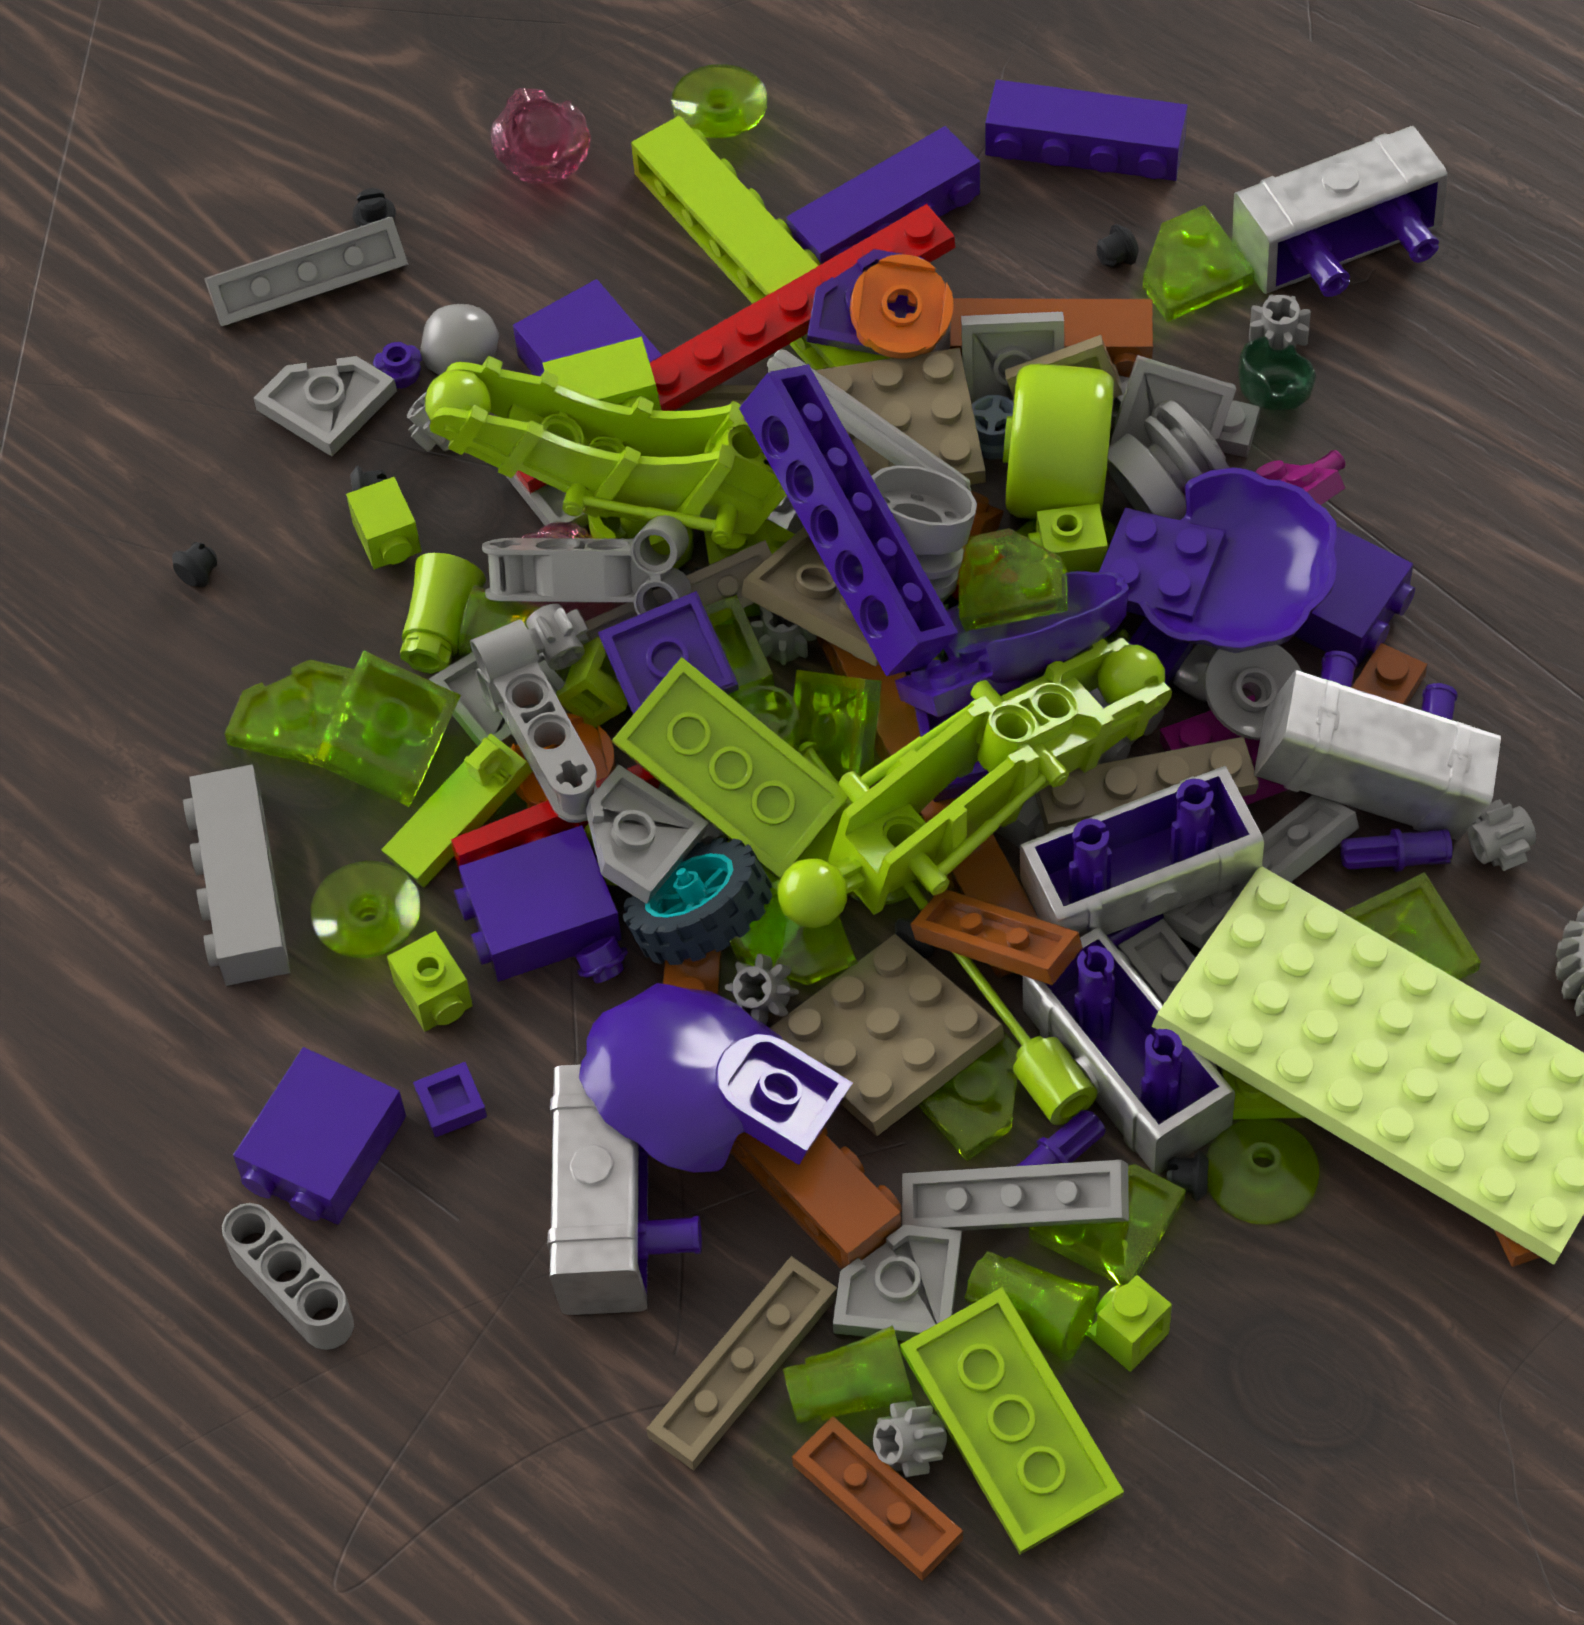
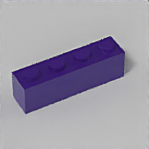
M996 79L985 122V155L1009 160L1017 159L1047 163L1054 166H1069L1100 172L1143 176L1150 179L1177 181L1186 138L1188 105Z
M944 126L788 215L786 223L792 232L794 240L803 250H811L821 265L925 204L938 217L956 207L968 204L975 196L980 194V161Z

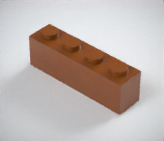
M953 298L950 349L960 348L961 357V316L1063 312L1064 348L1101 335L1112 364L1116 365L1119 376L1130 378L1137 355L1152 359L1153 356L1152 299Z
M826 1127L800 1165L748 1133L743 1132L739 1134L734 1141L730 1153L841 1270L857 1258H860L862 1261L886 1243V1237L901 1227L902 1207L895 1195L884 1185L876 1187L864 1175L865 1170L858 1157L846 1146L839 1149L827 1137Z

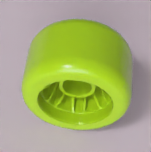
M1029 364L1023 366L1018 371L1013 416H1007L1003 463H1008L1005 506L1011 515L1022 519L1037 520V511L1097 503L1100 505L1102 514L1114 393V381L1109 373L1095 368L1049 364Z

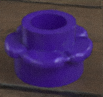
M393 342L384 346L382 353L375 355L373 366L394 378L397 389L406 388L415 383L420 375L421 365L419 362L422 361V355L413 345L407 346L402 342Z
M607 936L588 944L575 955L581 967L578 970L579 976L584 978L592 977L595 983H601L615 977L624 970L621 962L628 954V950L625 947L620 948L614 936Z

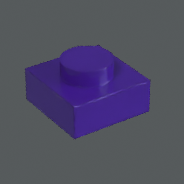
M1147 617L1128 642L1129 645H1140L1157 655L1165 668V684L1167 686L1193 649V644L1179 643L1154 628Z
M466 1062L413 1082L415 1092L435 1138L487 1118L485 1106Z

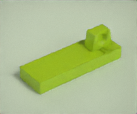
M491 733L482 739L483 742L469 757L466 756L464 762L381 849L391 862L423 888L454 856L451 839L480 828L533 772L525 759Z

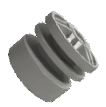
M1170 400L1160 408L1161 416L1169 431L1156 418L1149 416L1144 420L1143 425L1152 444L1146 447L1134 436L1127 433L1109 447L1107 471L1135 510L1181 520L1186 514V483L1190 479L1210 470L1226 469L1229 466L1225 461L1226 457L1209 431L1197 419H1193L1178 403Z
M903 465L878 470L872 475L875 484L940 599L946 597L954 590L958 569L961 566L964 552L962 547L968 542L976 514L977 502L971 491L960 482L938 471L919 466Z

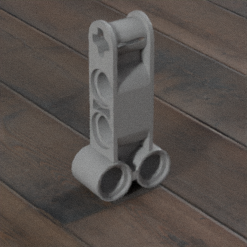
M663 515L650 520L634 539L501 538L490 540L482 544V551L488 554L490 588L486 589L485 596L494 601L633 602L637 615L662 606L654 598L652 587L666 589L671 594L673 601L691 593L692 589L689 579L683 572L673 568L688 548L689 536L687 529L676 518ZM650 535H658L666 539L670 546V554L663 555L654 551L650 545Z
M519 619L470 640L474 657L479 666L476 669V674L484 696L494 713L501 712L554 812L567 822L579 823L587 821L586 808L589 798L598 789L595 785L597 778L596 768L539 665V656L535 644L524 622ZM536 704L532 708H522L525 705ZM553 744L560 745L559 747L554 749H543L546 746Z

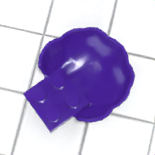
M1226 468L1210 470L1190 479L1186 483V514L1181 520L1129 508L1124 509L1099 572H1114L1124 576V583H1127L1129 587L1126 612L1146 616L1154 628L1179 643L1203 644L1232 653L1286 643L1305 623L1309 615L1332 592L1338 564L1334 550L1337 541L1336 521L1323 506L1316 503L1311 495L1301 487L1281 480L1266 479L1256 472L1247 469Z
M1073 571L1022 582L994 593L965 601L946 610L958 631V634L943 648L948 661L941 663V660H932L925 667L910 670L911 675L895 680L900 701L940 717L965 708L974 701L970 693L973 686L980 681L987 680L1000 695L1019 687L1028 679L1044 674L1047 665L1056 661L1064 662L1086 651L1090 646L1114 632L1125 618L1129 593L1128 584L1124 583L1125 577L1120 573L1114 572L1092 573L1089 571Z
M661 983L655 984L632 999L601 1014L593 1023L587 1037V1055L581 1061L579 1079L587 1096L594 1102L598 1113L608 1125L624 1137L639 1143L657 1161L669 1167L693 1173L712 1172L722 1169L736 1137L743 1132L748 1133L800 1165L853 1084L850 1080L784 1041L780 1035L764 1023L752 1018L736 1003L711 991L688 989Z

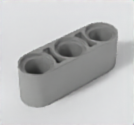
M254 1203L240 1204L231 1209L224 1218L222 1232L236 1267L308 1343L324 1350L334 1349L343 1345L352 1335L354 1321L342 1287L267 1209ZM250 1234H264L260 1238V1240L256 1241L255 1243H241V1241ZM286 1271H300L296 1278L291 1281H276ZM322 1309H336L333 1316L326 1320L312 1319Z

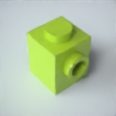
M395 477L346 494L353 525L374 570L388 564L401 563L410 556L422 552L416 522Z
M1099 503L1037 511L1036 532L1028 533V548L1031 564H1041L1043 578L1073 571L1099 572L1108 551Z
M436 931L387 956L393 982L424 1032L437 1025H447L456 1021L465 1010L473 1007L467 979Z

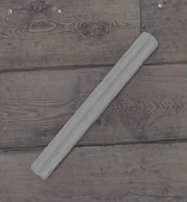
M783 349L778 350L767 362L768 372L807 365ZM812 369L845 430L894 465L919 466L938 471L957 480L971 491V482L967 477Z

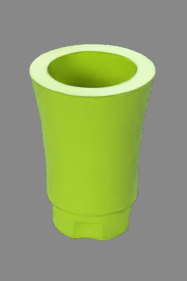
M427 553L416 559L413 592L402 633L403 644L400 650L401 660L407 662L412 669L433 674L451 665L452 657L458 651L473 605L486 582V577L480 568L468 560L446 553Z

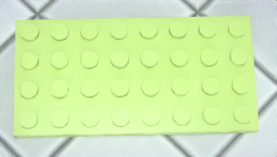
M1263 866L1257 868L1157 1013L1152 1027L1157 1030L1168 1029L1174 1031L1179 1035L1182 1045L1554 1265L1584 1214V1052Z

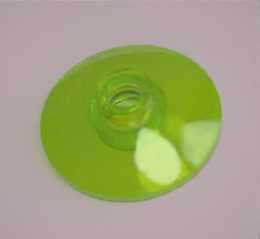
M728 64L707 65L689 72L679 80L672 93V110L675 117L680 116L692 130H700L705 137H732L750 130L760 122L767 109V92L761 80L744 68Z
M359 861L337 869L320 884L314 894L311 905L312 923L320 940L331 950L352 958H371L394 950L405 942L414 931L420 915V899L413 881L399 868L380 861ZM372 914L377 916L370 921H360L365 915Z
M1250 1119L1232 1125L1215 1138L1206 1156L1209 1159L1207 1187L1213 1199L1227 1213L1246 1222L1272 1224L1292 1218L1309 1204L1317 1189L1319 1165L1312 1146L1297 1130L1275 1120ZM1264 1157L1273 1161V1164L1262 1168L1257 1166L1253 1159Z

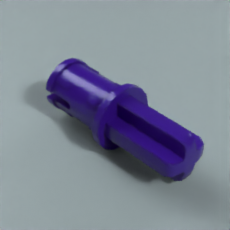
M1392 829L1388 836L1344 839L1340 846V857L1342 865L1348 869L1392 866L1395 872H1401L1407 866L1450 864L1452 840L1448 829L1418 833H1401L1400 829Z
M1082 1110L1049 1139L1045 1137L1038 1139V1147L1016 1166L1072 1163L1102 1138L1106 1129L1092 1111Z

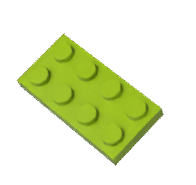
M682 657L612 740L614 745L730 840L739 839L743 841L745 846L747 844L750 845L760 864L779 880L784 872L799 859L849 798L838 784Z
M1003 1287L900 1344V1351L1019 1555L1123 1496L1124 1491Z

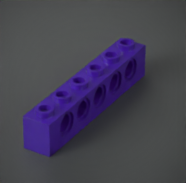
M810 365L768 372L739 407L743 417L886 677L927 666L958 634L955 625Z

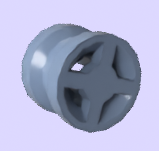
M987 395L979 398L972 404L983 458H1003L1007 416H1013L1014 402L1008 397Z

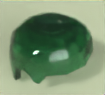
M1266 336L1254 339L1244 345L1239 358L1238 380L1241 392L1249 402L1262 409L1285 411L1296 409L1310 398L1317 376L1312 363L1300 354H1297L1294 345L1289 344L1282 350H1275L1269 345V340Z

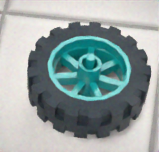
M725 838L713 839L711 844L707 845L700 842L695 845L647 904L635 896L627 898L623 907L626 911L623 914V919L643 954L647 958L650 957L653 962L662 964L667 960L670 965H679L689 958L694 962L706 958V953L714 949L716 952L725 949L730 945L728 941L736 936L741 938L751 929L749 925L753 921L761 919L766 912L763 907L764 904H769L772 899L770 891L772 883L751 846L748 844L745 846L743 841L732 839L730 842H727Z

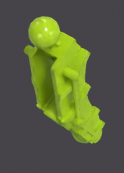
M488 356L482 365L469 362L452 363L447 367L446 372H443L431 382L425 395V411L430 419V431L449 440L448 449L460 455L465 452L498 468V473L511 479L519 470L565 492L562 510L569 516H580L583 512L594 518L601 516L607 519L608 516L650 521L655 517L666 515L681 521L687 528L712 532L711 539L716 544L728 545L732 541L734 532L754 535L785 496L787 497L750 427L744 421V417L739 409L741 404L732 401L727 406L703 410L659 411L652 410L654 402L640 396L632 407H626L600 401L557 384L559 377L546 370L541 376H534L501 369L503 362L491 356Z
M1123 637L1110 644L1103 638L1090 646L1089 651L1064 663L1062 661H1055L1047 665L1044 676L1005 695L1000 696L987 680L980 681L971 690L970 695L974 698V701L922 737L919 736L859 777L855 771L844 774L839 781V787L853 803L843 810L828 862L816 858L804 859L794 862L784 872L778 883V903L784 915L797 925L803 927L817 928L829 925L843 911L847 902V894L852 891L857 894L873 915L883 910L887 895L890 892L916 879L928 893L931 892L932 895L943 893L950 882L947 875L990 837L1000 825L1005 827L1015 822L1024 803L1048 785L1052 787L1063 785L1067 781L1069 773L1077 768H1080L1084 773L1095 768L1101 754L1123 738L1127 737L1130 741H1133L1143 736L1149 719L1161 711L1172 696L1171 689L1165 684V668L1157 655L1140 645H1129ZM1098 688L1109 706L1103 708L1089 692ZM977 761L980 762L984 769L990 772L927 823L919 815L957 777L961 778L971 773ZM876 782H878V783H877L875 786H873L871 789L869 788L870 786H872L873 784H875Z

